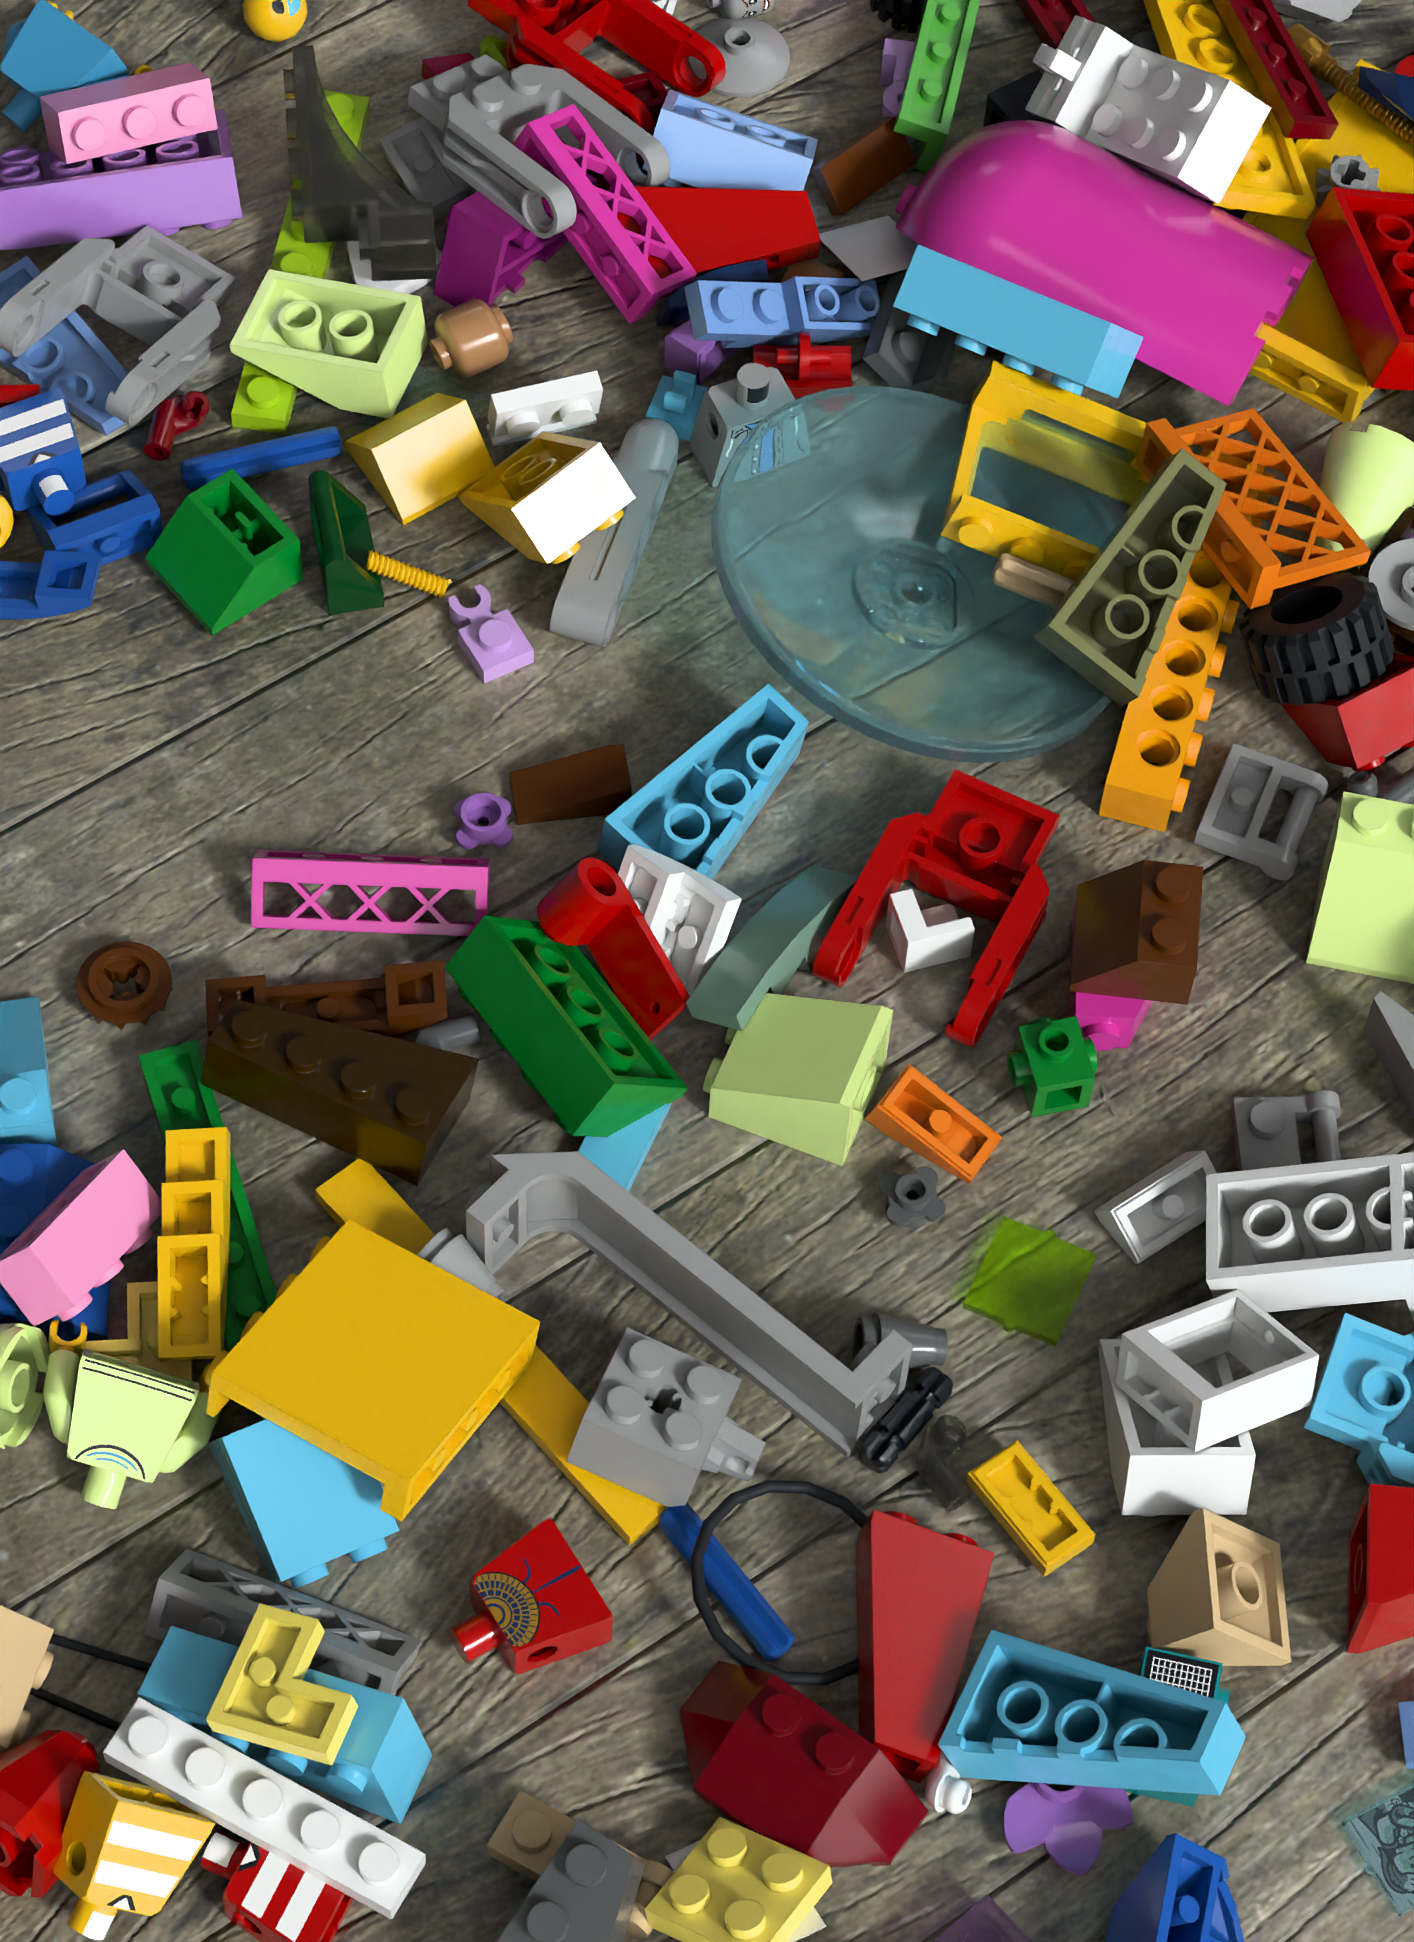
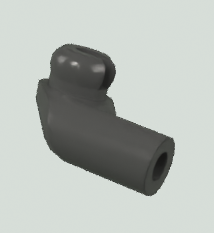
M1414 767L1410 768L1390 785L1379 784L1376 776L1372 773L1367 775L1366 771L1355 772L1348 778L1346 788L1350 793L1412 804L1414 802Z

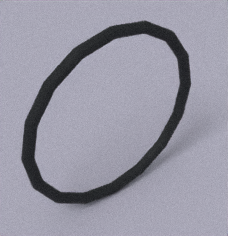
M765 1480L731 1493L703 1521L690 1557L693 1601L712 1639L741 1666L774 1673L789 1685L826 1686L858 1673V1658L823 1673L786 1672L751 1657L722 1630L706 1598L703 1559L714 1528L738 1504L767 1493L807 1494L840 1508L861 1528L868 1517L847 1497L809 1481Z

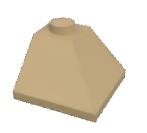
M1205 1508L1193 1511L1147 1589L1149 1608L1147 1629L1152 1648L1223 1663L1222 1666H1282L1291 1663L1280 1543Z

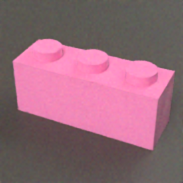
M190 62L39 97L48 147L66 164L218 129L210 78Z
M124 1149L84 1169L0 1255V1283L33 1327L57 1315L62 1321H67L80 1313L93 1300L89 1294L92 1287L96 1288L106 1283L124 1267L120 1257L123 1254L127 1255L135 1251L154 1235L150 1225L162 1213V1200Z

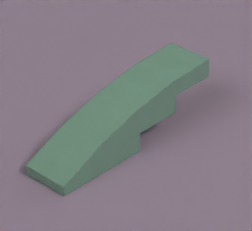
M811 866L780 889L748 920L717 957L691 994L686 1005L692 1018L743 1031L766 993L781 995L797 968L809 972L812 971L818 950L858 877Z

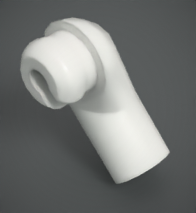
M940 1750L937 1764L927 1775L925 1799L937 1812L947 1810L949 1813L958 1814L963 1812L969 1805L972 1795L971 1786L967 1781L960 1779L959 1773L942 1750Z

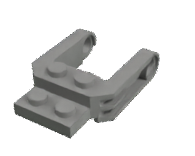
M485 54L410 86L407 104L443 131L441 163L540 238L552 237L572 226L576 220L577 210L575 200L568 187L511 144L515 142L528 122L575 104L633 186L658 187L664 184L669 177L670 161L663 145L655 137L563 69L524 64L508 71L499 62ZM567 125L554 130L559 139L574 148H579L578 140ZM636 152L641 155L646 164L647 176L642 173L637 164ZM542 196L545 197L551 206L553 219L546 214L543 208Z
M148 225L119 248H114L115 243L110 239L83 238L13 295L0 310V348L14 357L23 354L83 304L92 308L105 321L118 326L146 343L150 348L139 356L136 367L126 375L116 393L112 390L110 391L106 400V412L129 426H134L209 360L211 353L209 347L214 343L216 337L214 330L219 327L221 321L217 307L232 295L237 279Z

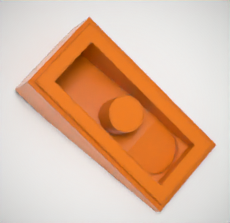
M909 1063L894 1078L864 1118L887 1136L968 1184L1003 1138Z

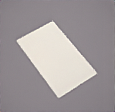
M889 216L819 234L821 242L861 281L908 269L918 245L917 242L895 228L897 223Z

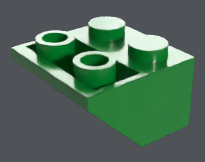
M233 468L186 496L145 557L146 565L212 636L303 580L300 539Z

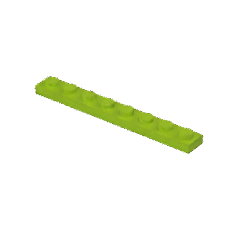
M318 90L270 269L327 279L341 225V217L344 214L370 114V97ZM245 360L231 412L232 427L286 435L298 387Z

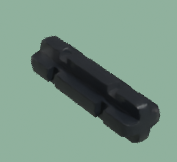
M935 1367L926 1368L914 1382L916 1385L914 1389L906 1391L879 1423L881 1428L878 1431H873L861 1445L860 1460L876 1473L882 1474L889 1470L899 1458L897 1456L898 1452L904 1451L934 1416L932 1413L934 1409H940L952 1394L954 1383L949 1376L943 1374L939 1369Z

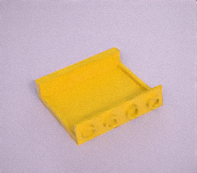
M348 1219L332 1238L324 1236L317 1243L310 1256L308 1265L299 1275L291 1273L283 1281L276 1294L275 1302L265 1313L257 1311L252 1315L243 1329L240 1341L230 1352L222 1350L214 1358L205 1377V1383L210 1386L206 1414L215 1417L230 1399L382 1482L384 1489L380 1510L402 1522L531 1364L540 1321Z

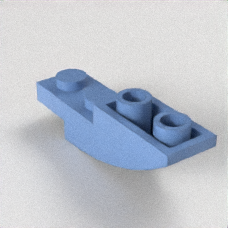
M794 276L782 283L697 280L684 287L694 340L721 341L722 348H753V345H797L799 332H810L811 344L870 336L880 308L876 279L861 281L857 278Z

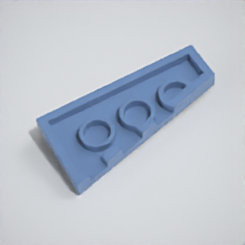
M25 256L0 273V310L13 295L42 273L28 256ZM75 311L18 357H14L0 348V365L28 384H40L41 393L61 387L69 411L105 436L125 424L106 412L105 405L110 391L112 390L116 393L128 372Z

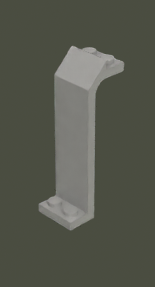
M580 1152L490 1155V1182L481 1185L473 1193L466 1205V1239L492 1274L529 1239L540 1233L558 1231L574 1236L846 1457L879 1425L904 1395L913 1344L895 1329L878 1345L874 1341L867 1343L858 1352L848 1368Z

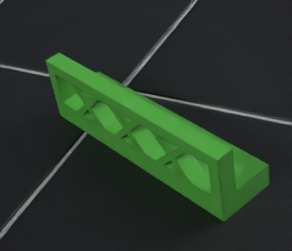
M925 0L893 129L894 132L922 141L916 165L917 170L926 173L930 170L949 135L980 0Z

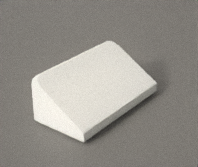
M1205 1150L1186 1152L1094 1210L1100 1223L1135 1264H1139L1206 1221V1174H1216L1217 1172Z

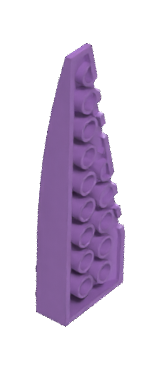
M225 108L215 110L218 129L66 164L51 149L39 152L37 149L29 148L27 145L6 149L7 151L0 154V250L80 242L83 238L103 239L138 233L146 225L165 236L177 233L180 230L179 227L201 224V227L205 229H218L230 225L232 219L243 218Z

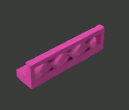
M575 104L527 123L513 145L562 181L572 193L577 210L576 220L563 233L629 324L644 318L661 296L679 289L697 276L694 268ZM567 125L578 140L579 148L577 149L562 143L554 130ZM589 169L602 174L610 185L609 191L593 186L586 176V170ZM542 196V204L553 218L551 206L545 197ZM617 212L633 217L641 227L640 234L624 229L617 219ZM649 254L663 259L674 274L661 279L648 262Z
M257 849L252 858L251 928L469 936L484 915L487 916L490 858ZM265 882L289 883L305 900L289 915L264 914ZM302 883L322 885L311 894ZM333 884L348 885L363 901L348 917L332 916L317 900ZM361 886L381 887L370 896ZM391 887H407L422 905L407 919H392L376 901ZM420 888H436L439 890L428 898ZM450 889L476 890L475 922L450 921L435 903ZM311 906L320 916L300 914ZM370 908L378 918H363L359 916ZM428 910L437 920L418 919Z

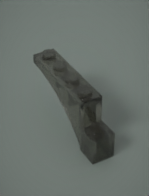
M292 46L294 68H283L285 101L296 100V108L285 109L287 141L298 140L299 147L288 148L290 181L301 180V189H290L292 222L303 221L304 242L359 241L360 260H370L372 282L435 279L436 242L432 202H420L384 176L357 149L340 126L326 99L317 72L314 46Z

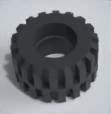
M1351 573L1327 574L1274 589L1269 604L1253 609L1248 607L1243 614L1244 618L1239 623L1240 634L1257 690L1260 691V694L1265 699H1272V702L1278 704H1317L1326 702L1327 699L1346 696L1371 683V680L1381 676L1386 671L1385 667L1391 664L1394 658V646L1377 587L1373 582H1369L1368 578L1361 575L1353 576Z

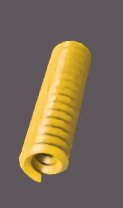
M369 550V558L365 568L367 571L371 570L372 573L376 572L377 575L381 574L382 577L387 576L388 579L392 578L393 581L397 580L398 583L402 582L403 585L408 584L409 587L413 586L414 589L418 587L419 591L423 589L424 593L428 591L429 595L433 593L434 596L438 595L439 598L444 597L447 587L452 583L451 579L446 580V577L441 578L440 575L436 576L435 573L431 574L430 571L426 572L425 569L420 570L419 567L415 568L414 565L410 566L409 563L405 564L404 561L400 562L399 559L394 560L393 557L389 559L388 555L384 557L383 553L379 555L378 551L373 552V550Z

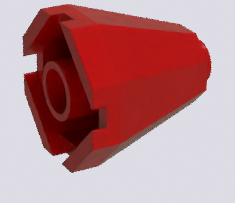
M46 1730L0 1754V1890L9 1896L21 1897L29 1887H32L31 1897L42 1898L59 1879L54 1874L53 1869L62 1851V1833L79 1781L84 1771L99 1774L100 1764L96 1760L97 1752L87 1738L75 1731Z

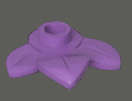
M1026 1782L1024 1787L1017 1790L1007 1800L1003 1814L1004 1837L1012 1853L1025 1852L1044 1844L1047 1854L1058 1866L1079 1876L1086 1875L1094 1866L1099 1856L1102 1843V1829H1122L1133 1823L1131 1804L1123 1789L1070 1785L1066 1790L1057 1791L1052 1789L1047 1783Z

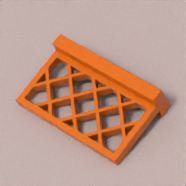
M1254 408L1176 429L1172 427L1166 418L1146 423L1136 465L1149 481L1168 458L1183 448L1222 480L1243 486L1240 495L1224 490L1201 547L1250 609L1269 604L1274 589L1363 565L1368 562L1371 550ZM1248 430L1258 443V446L1228 438L1227 435ZM1194 444L1214 450L1210 459L1194 454L1188 445ZM1220 453L1252 462L1249 470L1218 461ZM1258 464L1281 471L1287 478V482L1255 473ZM1249 488L1280 497L1278 506L1246 497ZM1289 500L1309 506L1317 515L1316 518L1285 509L1286 501ZM1242 513L1272 522L1270 530L1267 531L1252 526ZM1278 524L1309 533L1308 542L1277 534ZM1316 536L1338 542L1344 550L1335 552L1314 545ZM1272 550L1298 557L1302 560L1301 562L1281 567V561Z

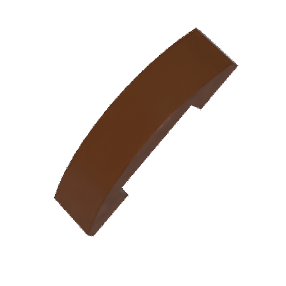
M444 960L384 965L385 977L273 987H267L265 975L205 980L208 1037L216 1029L235 999L385 1036H394L413 1031L448 1018Z

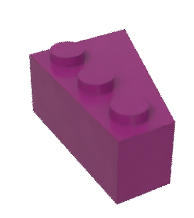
M586 173L593 186H596L597 179ZM477 191L465 199L456 201L448 211L445 225L448 229L433 294L454 307L473 298L481 299L489 306L505 289L515 294L525 284V278L521 274L537 258L546 263L569 240L563 231L549 238H540L534 235ZM543 205V208H544L546 214H547L551 219H553L552 216L550 215V213L547 211V209H546L545 206Z

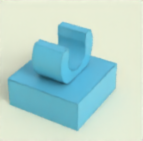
M675 370L673 378L662 375L645 418H660L673 427L679 439L691 441L704 392L709 388L697 385V375Z

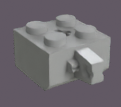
M627 1327L582 1418L567 1462L666 1507L686 1505L701 1470L714 1473L719 1471L749 1481L760 1460L766 1442L739 1428L737 1423L727 1417L742 1381L741 1378Z

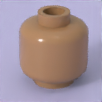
M473 298L440 314L434 322L436 338L429 341V346L442 370L451 367L460 377L470 379L505 361L508 356V344L512 343L514 339L508 321L498 305L493 303L488 306L483 300Z

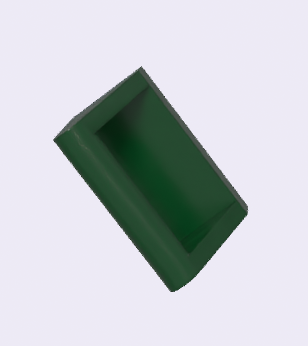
M322 470L311 473L308 477L311 528L329 615L384 607V593L380 574L377 575L376 572L372 573L371 570L367 571L365 568L369 558V550L375 552L365 504L327 471Z

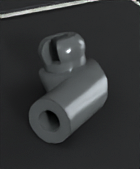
M471 1013L422 1027L418 1031L413 1043L451 1052L453 1049L480 1042L481 1036L476 1018Z

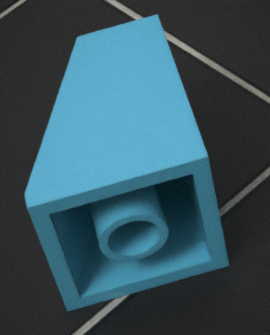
M267 1419L208 1443L273 1582H282L290 1579L293 1589L309 1584L329 1574L326 1562L349 1553L352 1563L369 1558L388 1549L384 1537L399 1531L395 1518L380 1510L383 1489L378 1480Z

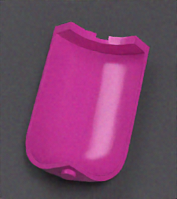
M1034 120L999 122L975 130L963 137L945 151L933 164L918 187L912 184L906 187L895 210L896 213L901 215L895 228L923 247L1144 337L1136 354V359L1226 406L1232 405L1249 371L1264 347L1266 341L1257 337L1265 322L1273 327L1277 325L1283 313L1290 306L1315 257L1071 131L1057 125Z

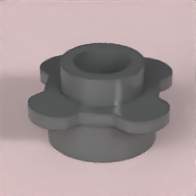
M922 1166L917 1168L914 1173L901 1175L890 1171L881 1177L879 1189L887 1196L886 1217L891 1224L898 1227L916 1228L925 1225L929 1221H938L943 1217L946 1205L943 1200L938 1198L935 1187L938 1183V1174L932 1168ZM915 1193L918 1198L910 1200L907 1198V1194Z

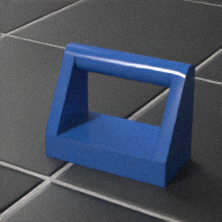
M129 469L87 484L83 489L73 492L75 495L74 505L70 510L61 515L47 514L41 504L25 509L29 522L44 550L100 553L102 558L101 566L152 547L163 532L158 504L152 493ZM126 494L129 500L57 527L52 522L53 520Z

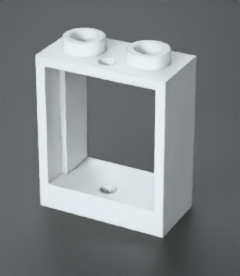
M1237 1289L1122 1333L1115 1384L1196 1452L1310 1406L1319 1354ZM1229 1352L1254 1372V1374L1215 1388L1190 1366Z

